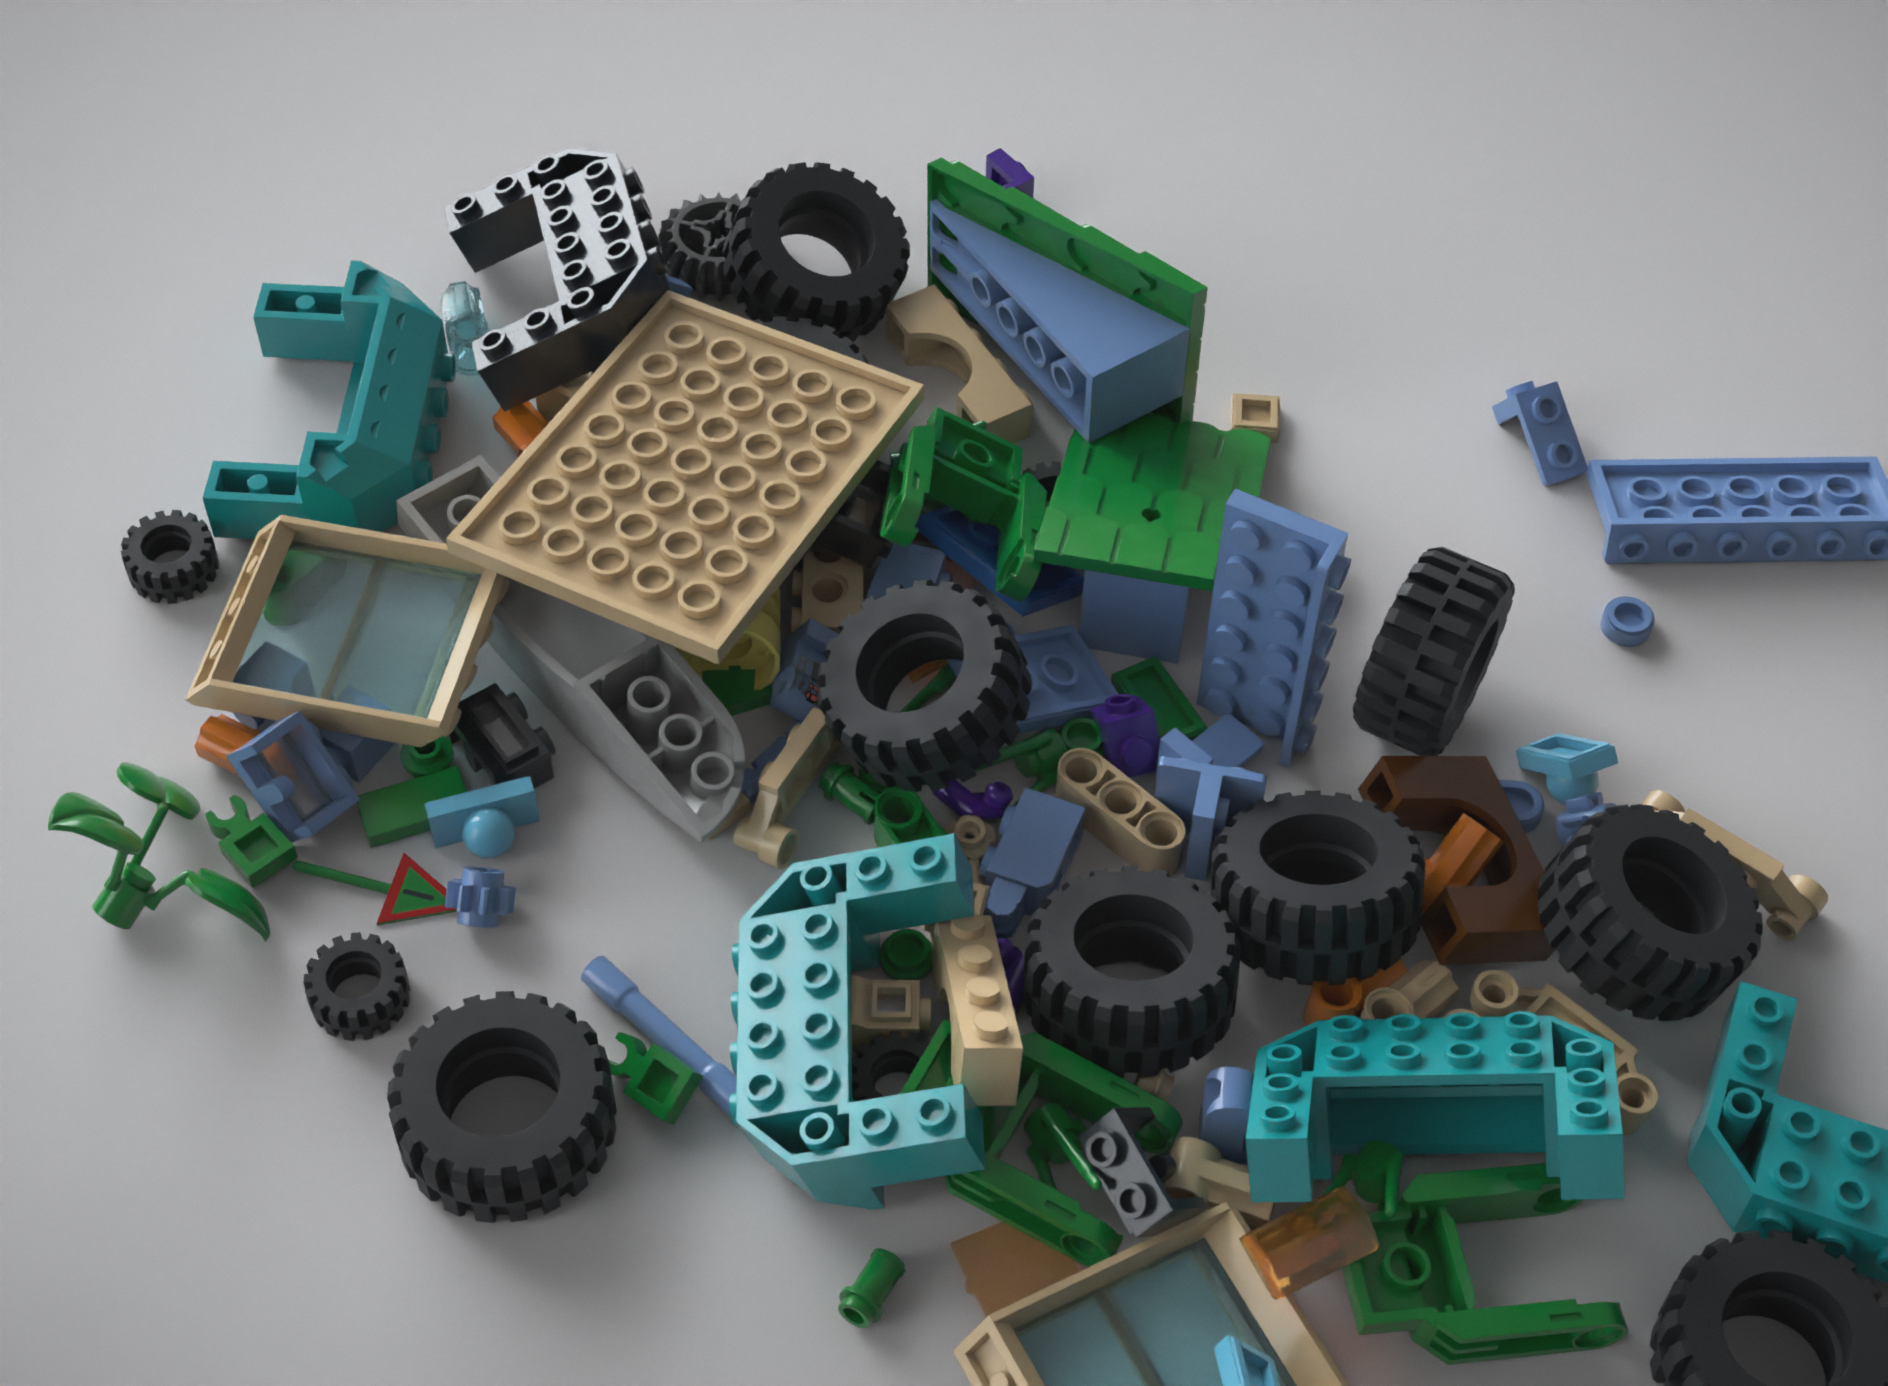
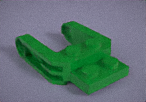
M936 406L927 420V425L914 426L909 433L908 442H904L900 448L899 457H894L890 464L880 536L903 548H907L919 530L915 525L926 499L931 502L946 504L962 512L975 523L994 525L1000 530L995 591L1017 602H1022L1032 590L1042 566L1041 562H1035L1033 559L1034 548L1046 512L1047 491L1032 474L1025 473L1024 476L1021 475L1023 448Z
M946 1019L942 1021L900 1094L954 1085L951 1074L950 1021ZM1036 1032L1020 1035L1023 1053L1016 1106H977L983 1116L985 1170L943 1176L948 1192L1070 1259L1090 1267L1115 1255L1123 1242V1235H1118L1107 1223L1080 1209V1202L1000 1160L1026 1115L1034 1095L1039 1094L1052 1102L1060 1103L1065 1109L1093 1124L1113 1108L1150 1107L1156 1117L1137 1131L1134 1136L1142 1150L1156 1154L1166 1153L1171 1149L1182 1128L1183 1120L1173 1106L1157 1096Z
M1546 1163L1418 1174L1402 1194L1397 1204V1214L1394 1218H1387L1385 1210L1335 1215L1331 1224L1359 1335L1409 1330L1413 1342L1445 1364L1453 1365L1600 1349L1622 1340L1627 1335L1628 1328L1620 1302L1577 1304L1576 1299L1479 1309L1474 1307L1476 1295L1455 1224L1554 1215L1578 1206L1583 1200H1561L1560 1177H1547Z

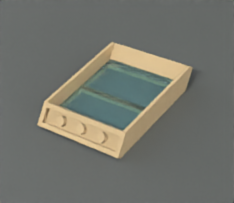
M280 515L258 531L185 701L195 706L276 721L301 711L305 719L311 721L319 729L423 747L441 736H448L456 727L461 716V710L457 708L463 692L467 690L476 676L478 668L474 661L479 649L487 642L492 633L494 624L490 619L495 606L503 599L508 590L509 580L501 574L450 554L446 543Z
M1233 1201L1215 1206L1177 1226L988 1315L953 1350L971 1386H1223L1214 1347L1228 1334L1274 1359L1281 1386H1349Z

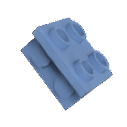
M1160 757L1154 797L1179 816L1184 822L1185 833L1190 834L1185 878L1206 881L1210 860L1212 861L1214 842L1219 832L1240 810L1246 813V809L1252 803L1264 799L1267 782L1265 774L1251 772L1241 767L1228 768L1199 763L1189 758Z

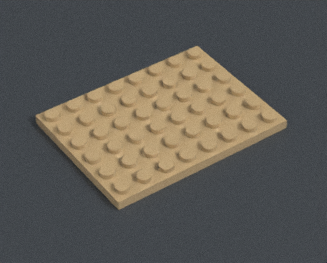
M667 290L446 538L448 552L719 665L923 402L924 384Z

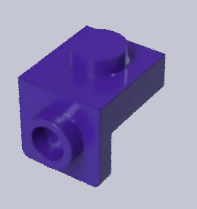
M1001 148L986 155L987 178L1006 189L1013 186L1033 198L1034 176L1026 170L1021 162L1015 161Z
M1118 694L1108 697L1105 700V704L1090 708L1092 720L1100 726L1104 757L1107 761L1129 778L1156 771L1159 737L1155 711L1140 697L1132 694Z

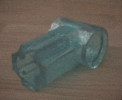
M466 281L450 283L448 289L439 294L449 353L455 354L456 371L458 373L478 375L472 342L489 332L480 290L477 287L468 285Z

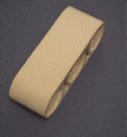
M1075 748L1062 755L1058 763L1055 797L1086 807L1084 829L1128 864L1138 866V871L1152 873L1153 868L1169 872L1170 877L1174 875L1180 868L1186 831L1184 822L1179 816L1095 751L1087 748ZM1155 843H1159V844H1164L1165 846H1158V845H1154V844H1155Z

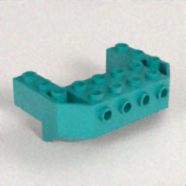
M351 260L344 287L262 283L253 319L263 357L354 361L337 432L307 431L299 465L232 461L212 462L202 499L213 536L219 538L255 539L258 531L280 515L384 532L398 523L396 500L433 481V466L430 459L432 453L438 454L440 450L441 430L438 424L439 417L445 418L447 416L449 397L446 385L447 382H454L456 375V357L454 353H448L443 321L403 283L362 261Z
M954 833L792 863L739 920V943L732 946L733 966L738 975V992H733L731 995L732 1015L737 1024V1041L732 1042L730 1046L731 1064L736 1074V1092L731 1093L729 1097L730 1116L734 1126L742 1129L763 1159L818 1202L871 1210L885 1208V1185L985 1170L983 1116L964 1083L861 1101H854L852 1098L851 972L880 967L881 932L974 916L972 867Z
M1741 981L1724 1016L1702 1109L1690 1133L1687 1164L1733 1232L1755 1230L1759 1231L1760 1238H1767L1771 1230L1792 1233V1240L1800 1243H1805L1808 1237L1825 1244L1826 1246L1823 1251L1838 1259L1842 1254L1857 1265L1854 1270L1855 1273L1888 1283V1130L1776 1094L1798 999Z
M1526 1011L1513 1012L1501 1017H1478L1471 1013H1455L1447 1018H1419L1411 1014H1398L1388 1019H1360L1352 1015H1341L1330 1020H1318L1257 1049L1246 1132L1251 1202H1312L1314 1179H1332L1334 1155H1358L1360 1147L1370 1141H1383L1392 1144L1402 1154L1545 1152L1547 1177H1560L1561 1200L1625 1199L1623 1131L1614 1044L1607 1039L1554 1016H1537Z

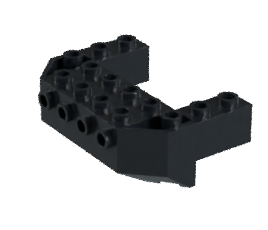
M567 148L557 154L546 155L540 158L534 165L515 174L504 175L497 179L494 184L473 194L462 195L452 204L444 207L449 234L475 273L542 241L545 242L559 301L545 308L535 309L527 314L526 317L501 329H493L472 342L477 371L504 412L591 371L594 373L667 290L670 291L665 275L668 273V268L658 249L660 241L650 222L653 219L651 211L642 195L645 193L644 187L635 169L631 167L626 170L616 153Z

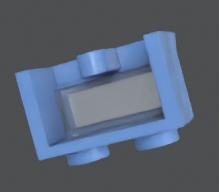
M301 711L279 719L249 742L226 756L267 817L291 843L314 835L360 800L352 788L350 775L341 765L335 763L322 744L320 731L311 721L305 719Z

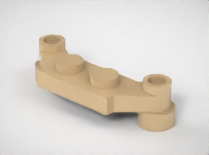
M813 707L801 724H796L791 729L786 745L775 761H770L764 766L759 777V793L751 817H743L734 833V844L736 846L758 854L761 862L780 870L789 865L799 843V832L794 828L784 825L783 822L838 746L843 748L826 724L825 715L820 709Z
M1653 790L1641 803L1653 806L1655 812L1666 809L1679 814V820L1687 824L1694 822L1705 829L1704 835L1714 843L1719 840L1729 850L1727 856L1734 864L1740 863L1748 875L1746 883L1749 888H1755L1759 904L1770 914L1766 923L1769 929L1777 936L1787 940L1795 939L1805 923L1816 919L1827 904V892L1815 880L1804 875H1792L1788 878L1783 871V863L1689 807L1685 811L1682 804L1672 795L1664 791Z
M1495 969L1486 970L1476 977L1470 994V1002L1472 1005L1471 1011H1474L1480 1017H1501L1518 1011L1531 1012L1537 1016L1551 1015L1613 1042L1623 1135L1634 1134L1639 1129L1641 1123L1650 1118L1658 1101V1091L1649 1078L1639 1074L1635 1061L1639 1054V1049L1550 983H1547L1543 989L1518 988L1515 979L1511 975Z

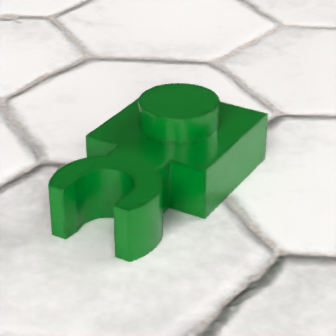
M233 795L229 798L232 810L235 813L232 818L227 820L219 819L211 810L205 813L212 834L222 839L218 842L222 855L249 885L254 888L296 860L298 856L295 846L264 813L251 821L244 800Z
M618 1032L615 1038L626 1046L627 1056L620 1064L609 1060L611 1075L622 1079H630L623 1093L662 1121L674 1125L704 1075L664 1047L652 1043L647 1051L645 1044L640 1039Z

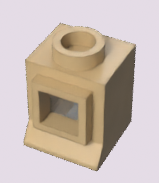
M852 975V1052H857V1049L863 1043L871 1047L872 1037L880 1033L885 1040L890 1038V1031H900L902 1038H907L910 1031L918 1034L919 1031H931V997H920V980H876Z

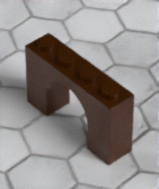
M1382 756L1358 788L1362 800L1366 799L1378 804L1383 813L1391 811L1411 831H1429L1447 836L1461 815L1465 813L1504 841L1483 870L1488 879L1489 886L1445 887L1422 915L1421 926L1439 964L1546 961L1556 948L1550 949L1544 937V928L1547 925L1540 923L1537 902L1540 899H1538V886L1540 878L1545 871L1487 757Z

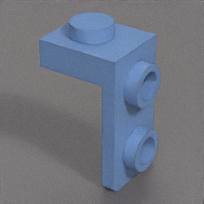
M1533 381L1514 386L1506 390L1507 399L1492 406L1498 424L1516 418L1520 419L1543 485L1548 486L1587 472L1588 466L1557 381L1536 388Z
M1225 714L1193 741L1177 728H1173L1160 739L1155 776L1157 777L1158 763L1162 756L1176 759L1189 758L1199 763L1228 768H1243L1263 751L1264 741L1231 714Z

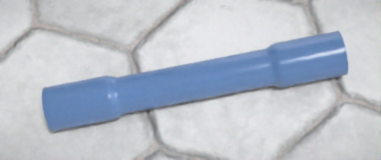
M598 956L585 967L581 980L614 1011L623 1014L654 1044L664 1047L704 1076L698 1085L700 1090L731 1118L729 1097L731 1093L736 1092V1075L725 1065L716 1062L640 993L638 986L605 956Z

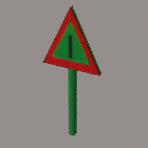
M404 852L392 884L302 861H295L292 866L298 872L387 894L376 923L377 926L457 912L456 908L445 907L447 889Z

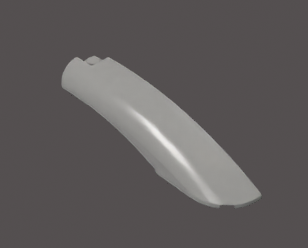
M479 455L396 500L398 524L411 538L447 544L446 538L499 480L500 476L485 458ZM506 577L509 580V587L503 599L494 608L490 619L494 626L487 642L540 701L588 749L631 788L698 841L702 842L711 836L725 822L734 809L742 790L745 771L743 741L735 721L724 705L674 646ZM435 578L453 602L458 605L466 583Z

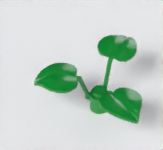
M122 762L116 771L119 780L137 795L157 803V811L142 839L133 830L124 826V821L116 812L88 796L69 792L62 795L56 801L49 817V831L58 830L77 833L118 850L111 874L106 880L103 890L92 905L95 913L106 922L122 929H130L145 906L155 910L162 899L180 886L186 885L201 898L229 912L252 927L263 937L265 942L269 938L271 933L263 905L252 892L241 884L215 871L201 868L198 874L190 870L183 871L155 892L152 886L156 881L155 876L146 868L140 866L168 809L190 820H193L199 814L200 804L198 800L182 786L166 778L159 777L141 766L128 762ZM128 854L134 855L132 860L125 865Z

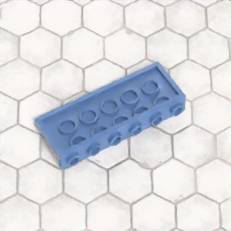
M1877 456L1589 460L1586 477L1606 532L1602 555L1607 564L1888 560V479Z
M1234 489L1225 505L1196 704L1207 708L1213 714L1221 717L1225 714H1231L1238 721L1255 728L1261 734L1283 740L1279 764L1289 768L1297 752L1307 753L1317 730V725L1312 722L1317 716L1324 694L1318 691L1322 687L1330 667V662L1324 659L1327 657L1337 633V628L1330 625L1334 623L1344 599V594L1337 592V590L1342 587L1351 565V558L1344 556L1349 533Z

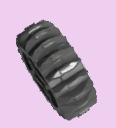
M718 192L715 198L708 199L700 194L698 201L695 203L683 200L681 209H670L668 219L661 221L660 233L658 234L660 246H658V249L667 265V276L684 281L693 288V291L698 293L701 300L708 294L716 295L720 302L723 295L732 294L730 288L733 282H728L724 274L723 265L726 259L723 256V249L730 227L741 204L737 193L730 198H722Z

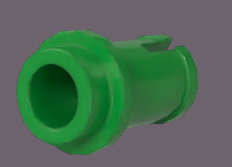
M838 762L832 764L819 782V788L824 791V798L829 802L837 800L862 818L866 824H873L875 819L873 814L875 811V801L881 793L854 774L853 766L850 764H845L844 766Z
M874 1249L870 1259L853 1285L846 1286L839 1294L841 1303L838 1306V1311L841 1316L859 1328H867L870 1323L878 1322L883 1316L881 1306L899 1278L906 1272L903 1261L886 1249Z

